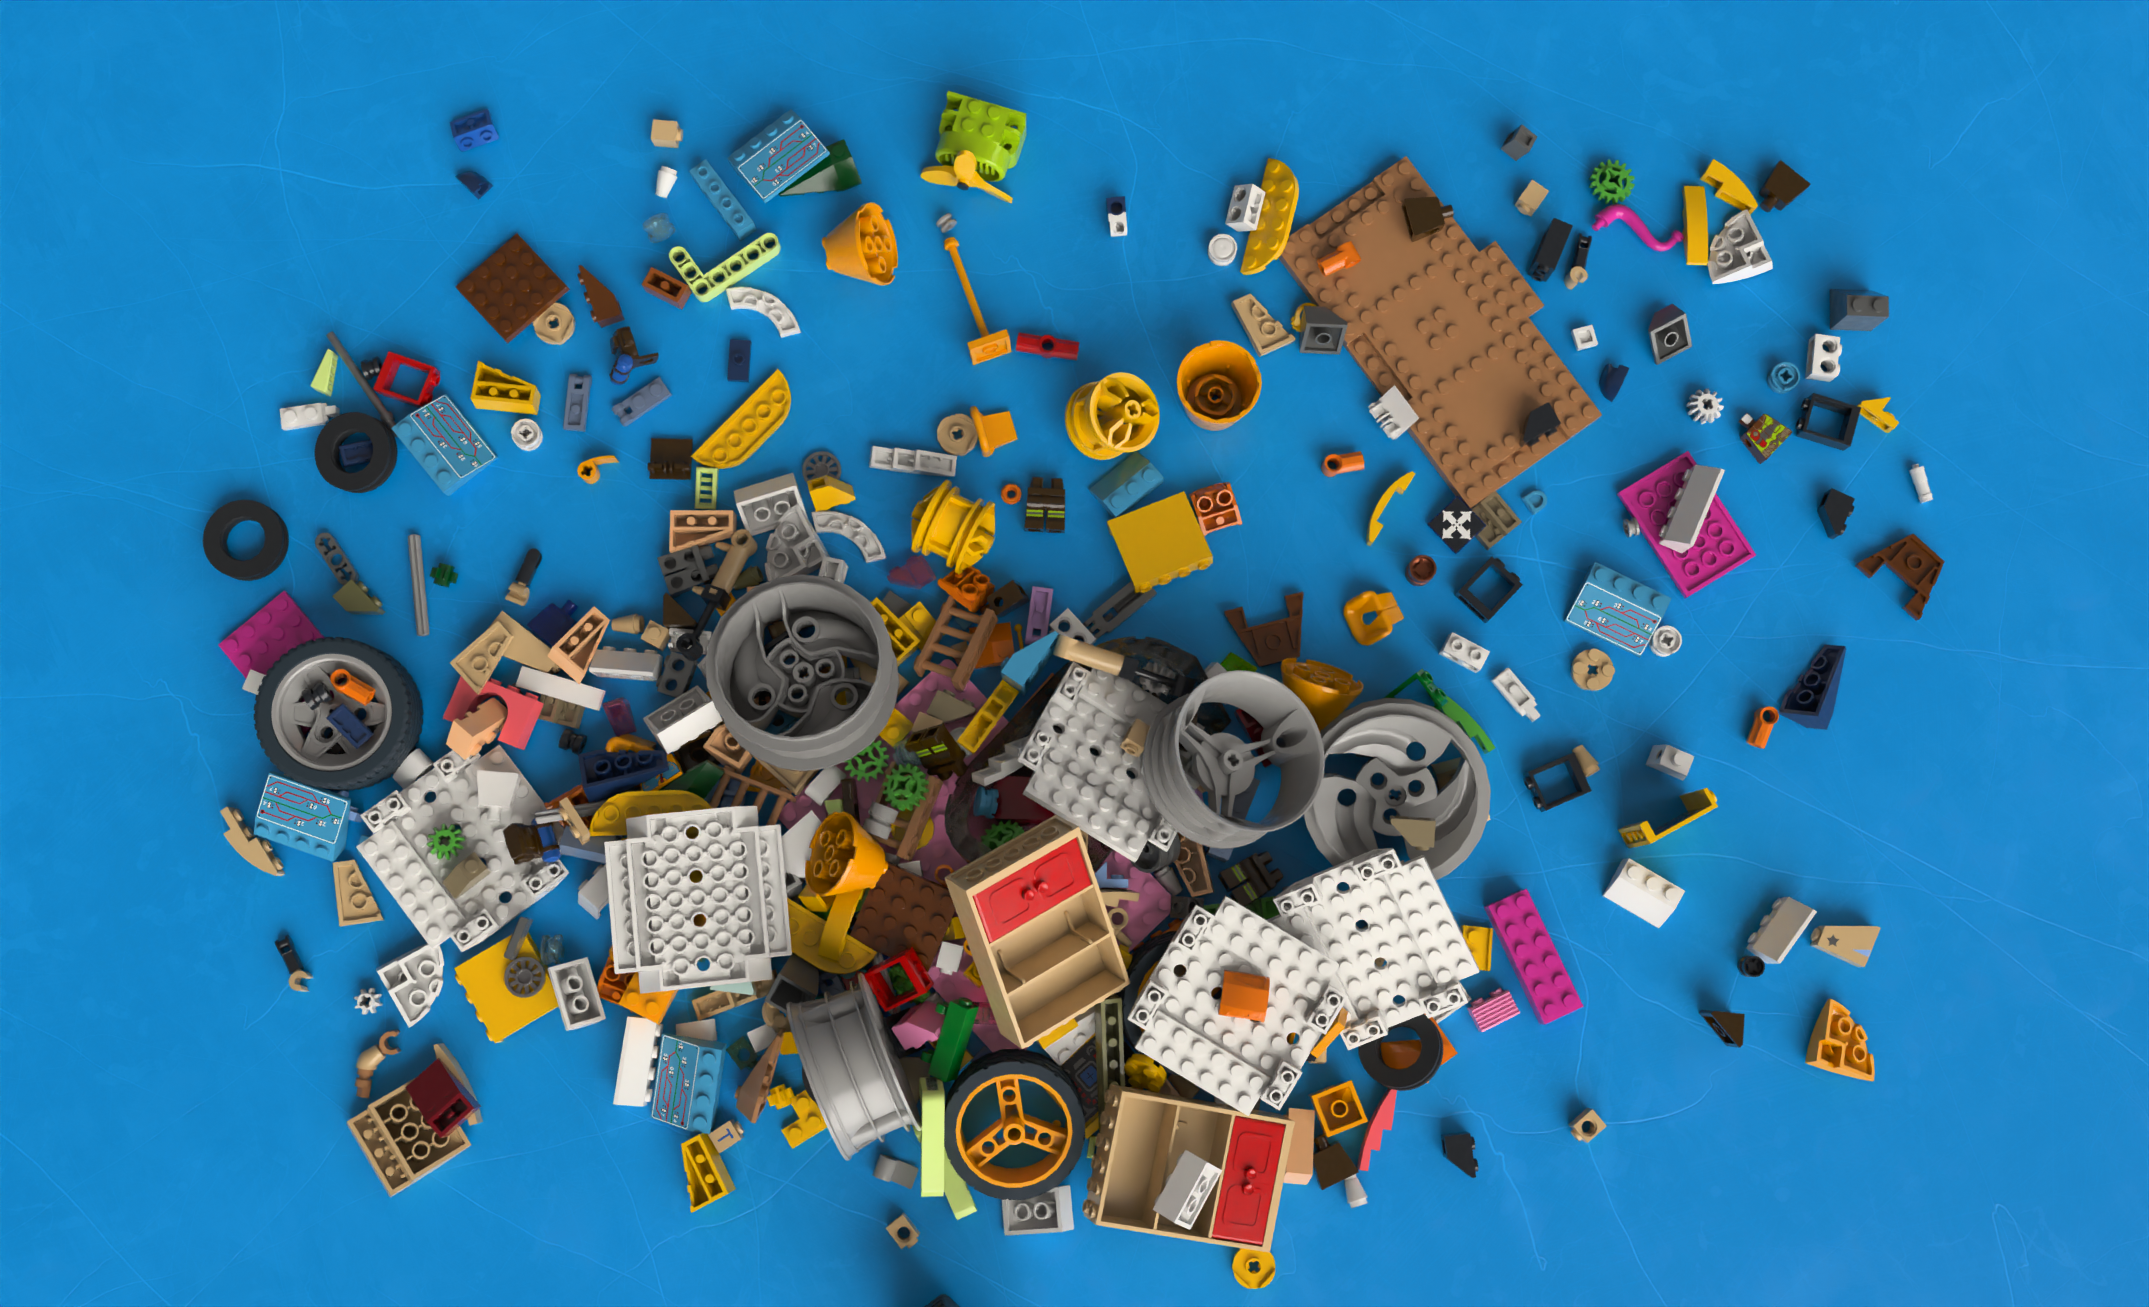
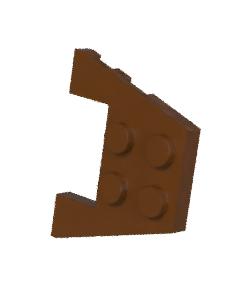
M1911 534L1860 561L1855 567L1865 576L1871 578L1885 564L1916 592L1902 609L1917 621L1922 617V611L1930 598L1929 595L1932 587L1935 585L1945 561L1916 535Z
M1303 591L1284 596L1289 615L1288 618L1248 627L1243 607L1224 611V616L1258 667L1279 663L1287 658L1300 657Z

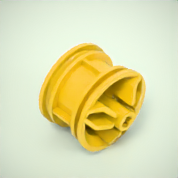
M1114 373L1100 381L1082 385L1074 391L1066 405L1065 426L1070 440L1081 453L1093 459L1108 460L1122 453L1140 450L1151 442L1159 425V407L1153 391L1142 379L1129 373Z
M945 480L940 486L926 494L923 500H919L913 510L911 517L915 519L911 521V550L914 553H918L922 549V554L925 556L933 552L947 559L946 566L952 568L956 565L955 573L960 575L965 568L974 565L982 559L983 554H987L995 540V537H993L995 534V503L989 501L984 506V500L981 498L973 502L960 495L959 487L954 486L951 489L952 482Z

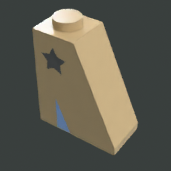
M1818 926L1811 934L1812 942L1810 946L1856 967H1865L1881 928L1878 926Z

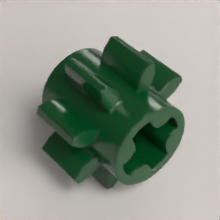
M439 563L437 568L432 567L430 577L434 578L433 583L448 588L450 583L456 584L458 574L454 572L455 567Z

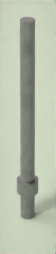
M333 331L326 335L381 415V421L389 427L395 437H398L391 429L396 425L395 417L391 411H387Z

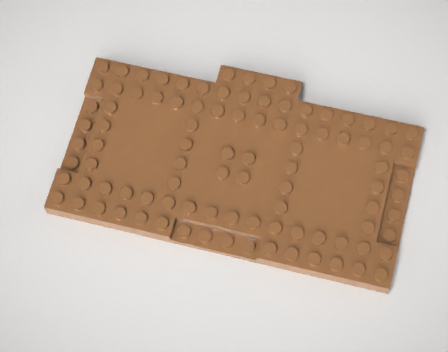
M1406 156L1310 225L1307 224L1290 235L1283 252L1278 258L1312 304L1326 307L1347 322L1348 326L1343 346L1381 397L1394 385L1397 387L1419 417L1407 429V432L1454 495L1471 509L1491 493L1503 487L1598 420L1602 414L1529 319L1530 316L1542 309L1544 304L1496 241L1479 252L1454 218L1450 217L1444 219L1445 225L1441 231L1411 242L1402 210L1404 199L1437 196ZM1352 241L1362 260L1350 268L1345 269L1344 267L1325 277L1319 270L1317 260L1336 251L1342 244ZM1549 402L1561 422L1557 432L1549 437L1544 435L1538 438L1540 441L1531 447H1528V445L1520 447L1519 442L1527 415Z

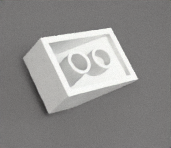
M1070 1185L1056 1186L1040 1196L1026 1200H1002L1005 1236L1064 1232L1074 1229Z

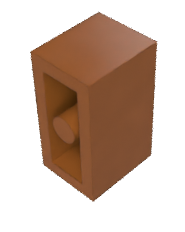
M651 267L642 283L647 293L681 310L692 293L688 285Z

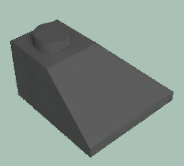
M1671 304L1654 313L1648 333L1654 362L1658 365L1691 348L1692 342L1685 312Z
M1304 306L1300 325L1299 352L1340 355L1348 326L1347 322L1326 307Z

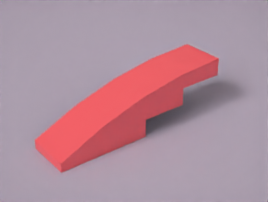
M1387 1089L1371 1117L1360 1149L1357 1169L1368 1171L1371 1150L1380 1151L1383 1129H1392L1397 1090Z

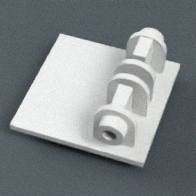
M1395 385L1376 403L1374 402L1368 406L1370 409L1369 413L1375 419L1379 418L1376 422L1383 423L1380 425V428H1383L1387 437L1392 440H1396L1419 419Z

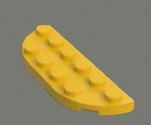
M1268 158L1261 185V189L1266 193L1257 229L1250 231L1240 270L1243 275L1255 274L1266 269V265L1273 259L1277 260L1281 255L1289 238L1298 201L1299 185L1292 170L1285 163L1277 159Z
M777 369L691 457L703 466L718 469L738 466L750 458L784 423L789 414L791 392L782 372Z
M688 791L624 792L609 798L596 811L592 818L589 832L590 836L627 835L626 819L713 808L703 798ZM689 827L686 833H699L696 827Z
M787 898L793 954L816 968L831 974H848L858 971L869 964L877 955L876 951L846 934L844 939L846 944L839 962L819 956L818 950L826 921Z

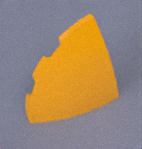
M1828 999L1813 1029L1805 1063L1837 1074L1874 1081L1873 1054L1868 1053L1865 1043L1868 1038L1860 1024H1855L1849 1016L1851 1012L1840 1003Z

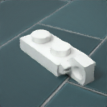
M326 403L280 409L283 430L326 425V422H329V418L340 415V409L336 405L327 406Z
M1506 668L1491 680L1504 698L1522 717L1526 715L1531 722H1534L1541 716L1534 708L1537 705L1534 701L1535 698L1510 668Z

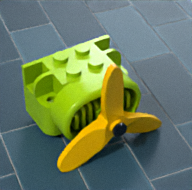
M948 91L947 105L942 112V120L939 126L940 140L935 152L937 161L943 166L924 168L921 178L934 184L957 186L961 190L977 187L1012 204V197L985 181H1000L1005 177L1007 169L1016 166L1027 135L1026 113Z

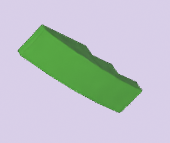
M1428 693V695H1429V697L1431 698V700L1433 701L1434 705H1436L1437 703L1433 700V698H1432V697L1430 696V694ZM1446 695L1448 702L1438 710L1454 720L1469 738L1474 736L1484 754L1495 749L1496 747L1475 720Z

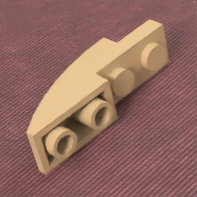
M232 807L222 809L220 812L230 827V830L223 834L233 848L245 860L262 871L275 876H283L285 874L282 869L284 867L283 863L278 857L273 855L271 851L273 847L270 842L263 838H253L255 837L254 832L244 824V816L239 809Z

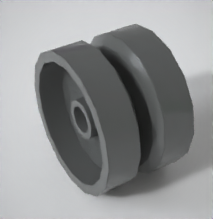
M1176 834L1167 852L1147 840L1138 860L1135 863L1131 861V863L1139 871L1145 873L1154 872L1174 863L1180 854L1178 834Z

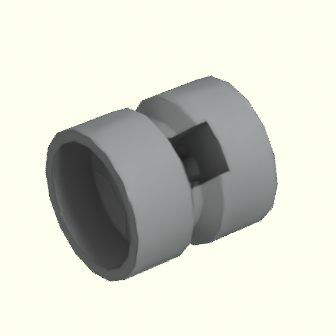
M872 802L868 811L870 818L865 819L862 827L868 833L887 840L892 830L890 824L895 822L898 811Z

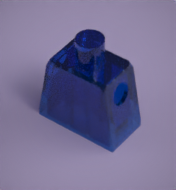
M569 599L561 609L554 603H551L526 626L554 646L577 623L571 616L578 606Z

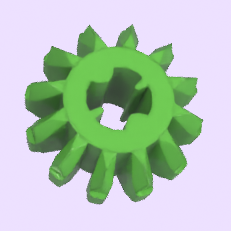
M442 824L441 831L434 827L433 830L436 834L428 835L433 840L427 843L428 847H433L430 853L432 855L438 853L437 858L440 860L444 854L447 860L451 859V853L458 857L459 854L456 852V849H464V846L459 844L465 841V838L460 836L462 831L460 829L455 830L453 824L448 829L446 824ZM444 838L450 842L448 846L444 845L442 841Z

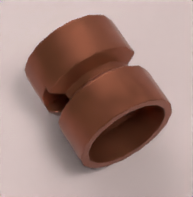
M1427 555L1416 556L1406 567V579L1413 586H1424L1436 574V563Z

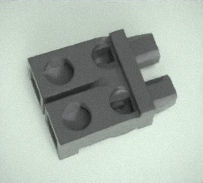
M695 545L691 548L657 557L672 598L692 590L693 586L702 587L712 583L711 580L714 579L719 568L717 564L707 567L705 565V560L714 557L710 545L700 548L698 545Z

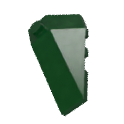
M843 139L826 146L830 155L782 190L779 196L804 195L805 193L812 192L824 193V191L835 190L840 192L862 184L845 140Z
M706 760L690 768L684 775L674 779L658 791H688L705 799L724 774V769Z

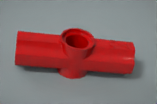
M1018 333L1016 351L1037 354L1044 358L1056 357L1077 361L1080 342L1057 339L1051 335L1038 336ZM1045 343H1050L1053 345V348L1045 350L1042 346Z

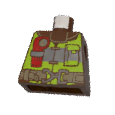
M1746 413L1738 421L1747 429L1740 437V440L1760 464L1767 460L1792 433L1789 428L1767 414H1763L1755 420Z

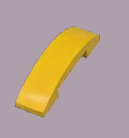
M1413 471L1395 481L1377 503L1368 524L1366 537L1368 546L1372 545L1384 526L1377 519L1395 491L1401 495L1404 493L1416 474Z
M866 889L837 894L823 930L818 950L819 956L839 962L846 944L845 936L859 900L862 901Z

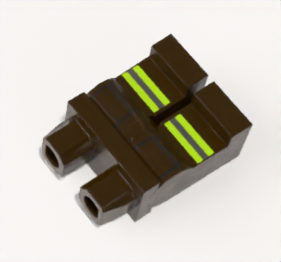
M1032 477L1030 487H1028L1025 532H1044V512L1047 511L1046 533H1065V489H1063V480L1061 478H1051V488H1043V478Z
M943 723L913 732L904 746L909 753L914 751L920 758L923 767L928 769V775H937L941 781L948 780L953 772L957 777L962 776L968 769V766L963 761L967 754L964 750H961Z
M1265 851L1258 855L1254 853L1236 865L1223 870L1217 877L1227 893L1231 891L1229 894L1231 899L1246 907L1273 890L1284 876L1278 868L1270 873L1265 866L1271 863L1273 859L1269 852Z

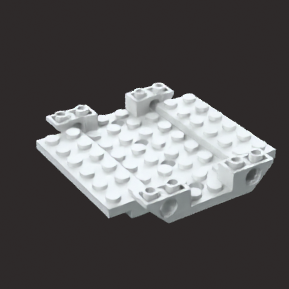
M1072 662L1019 753L1017 761L1034 770L1022 794L1054 814L1079 826L1082 831L1134 863L1138 860L1147 840L1167 852L1178 831L1163 818L1149 795L1143 772V752L1139 757L1128 754L1120 745L1129 727L1136 719L1151 726L1157 715L1168 704L1127 679L1092 668L1089 672L1075 662ZM1197 723V727L1204 730L1205 727ZM1054 725L1059 726L1062 729L1061 734L1056 733L1054 731ZM1090 748H1095L1099 756L1092 755ZM1179 749L1183 770L1195 792L1200 784L1194 774L1193 756L1189 752ZM1126 771H1132L1135 774V779L1129 778Z
M500 744L483 757L478 752L475 756L471 755L466 760L454 750L450 751L433 763L435 768L400 793L395 790L360 815L372 833L375 834L356 846V848L432 949H435L450 937L461 952L479 944L551 892L569 874L559 859L555 862L547 863L543 862L541 857L519 865L514 864L505 842L503 830L512 823L531 825V821L535 818V812L547 809L544 802ZM477 770L519 773L521 776L512 810L502 809L500 821L488 820V808H482L478 803ZM428 792L436 793V799L432 803L425 801V795ZM554 821L553 831L559 845L564 829L558 821ZM442 824H446L447 829L451 824L461 826L462 833L460 836L465 838L464 842L459 843L464 846V849L460 850L457 848L456 852H458L459 856L456 857L451 853L450 860L445 858V854L441 860L438 859V853L434 855L430 853L433 847L427 846L428 842L433 841L428 835L436 834L433 830L434 827L441 831ZM444 838L442 840L444 845L448 846L450 844L448 839ZM475 852L479 858L486 860V867L491 873L459 898L455 899L442 882L456 865ZM503 892H510L512 898L510 902L502 903L500 895Z
M757 806L723 807L626 819L627 839L604 842L615 974L638 972L640 994L773 979L771 957L792 955L781 825L759 826ZM689 827H696L699 834L695 839H689L686 836V831ZM694 870L701 871L703 875L702 880L698 883L690 880V874ZM697 914H703L706 917V923L702 927H697L694 924L693 920ZM701 958H707L710 962V967L706 971L699 970L697 966Z
M1394 848L1373 849L1297 881L1273 898L1280 914L1267 919V921L1340 964L1328 985L1348 996L1343 1005V1008L1348 1011L1346 1025L1340 1032L1348 1050L1388 1035L1389 1027L1424 1013L1427 1018H1431L1468 1003L1460 983L1456 981L1479 973V967L1424 855L1404 862V860H1399ZM1346 882L1350 888L1347 891H1340L1337 888V884ZM1358 920H1365L1368 926L1365 929H1360L1356 926V922ZM1381 957L1387 963L1380 967L1375 964V959ZM1396 995H1401L1405 998V1001L1402 1004H1397L1393 1001V998Z
M1226 895L1215 914H1211L1195 905L1183 920L1151 973L1127 1018L1145 1029L1134 1047L1249 1116L1259 1098L1280 1111L1302 1074L1301 1068L1322 1033L1326 1035L1348 998L1346 994L1328 985L1340 964ZM1178 964L1186 967V972L1182 976H1177L1173 972L1174 967ZM1224 970L1270 978L1268 1005L1264 1022L1218 1014L1221 998H1213L1211 991L1215 987H1223ZM1292 1032L1299 1035V1039L1295 1044L1287 1042V1036Z

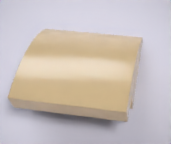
M413 1080L368 1105L367 1110L346 1123L390 1198L471 1146L460 1126L447 1137L440 1138L426 1122L405 1088Z

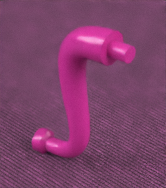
M1613 204L1601 210L1595 215L1596 221L1592 225V228L1598 231L1601 227H1608L1615 219H1621L1632 228L1649 248L1659 252L1669 250L1677 242H1681L1684 239L1680 231L1674 230L1669 240L1659 242L1653 237L1640 217L1631 208L1622 204Z

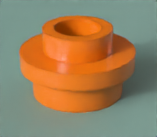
M1007 484L1002 488L1001 498L1005 503L1013 505L1020 501L1022 493L1017 485ZM1013 491L1015 496L1009 498L1007 496L1008 492Z

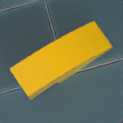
M1715 159L1709 163L1700 180L1718 189L1714 195L1715 197L1741 211L1747 209L1751 215L1758 204L1746 185L1731 170Z

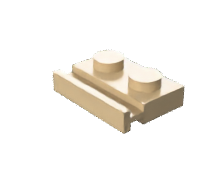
M566 797L559 801L560 809H558L561 818L569 824L572 835L576 839L578 838L582 845L590 841V832L569 799Z

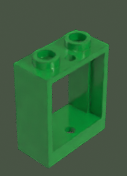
M1423 668L1384 697L1395 698V695L1418 679L1437 703L1433 706L1438 710L1448 702L1444 691L1437 688L1430 673L1424 671Z

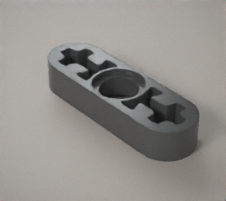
M329 533L319 534L315 539V545L339 583L345 585L348 582L346 579L344 580L346 575L341 571L343 568L346 572L352 574L350 579L358 582L359 574L336 538ZM325 538L330 540L328 544L333 549L332 551L323 545ZM336 554L342 556V562L339 565H333L332 558Z

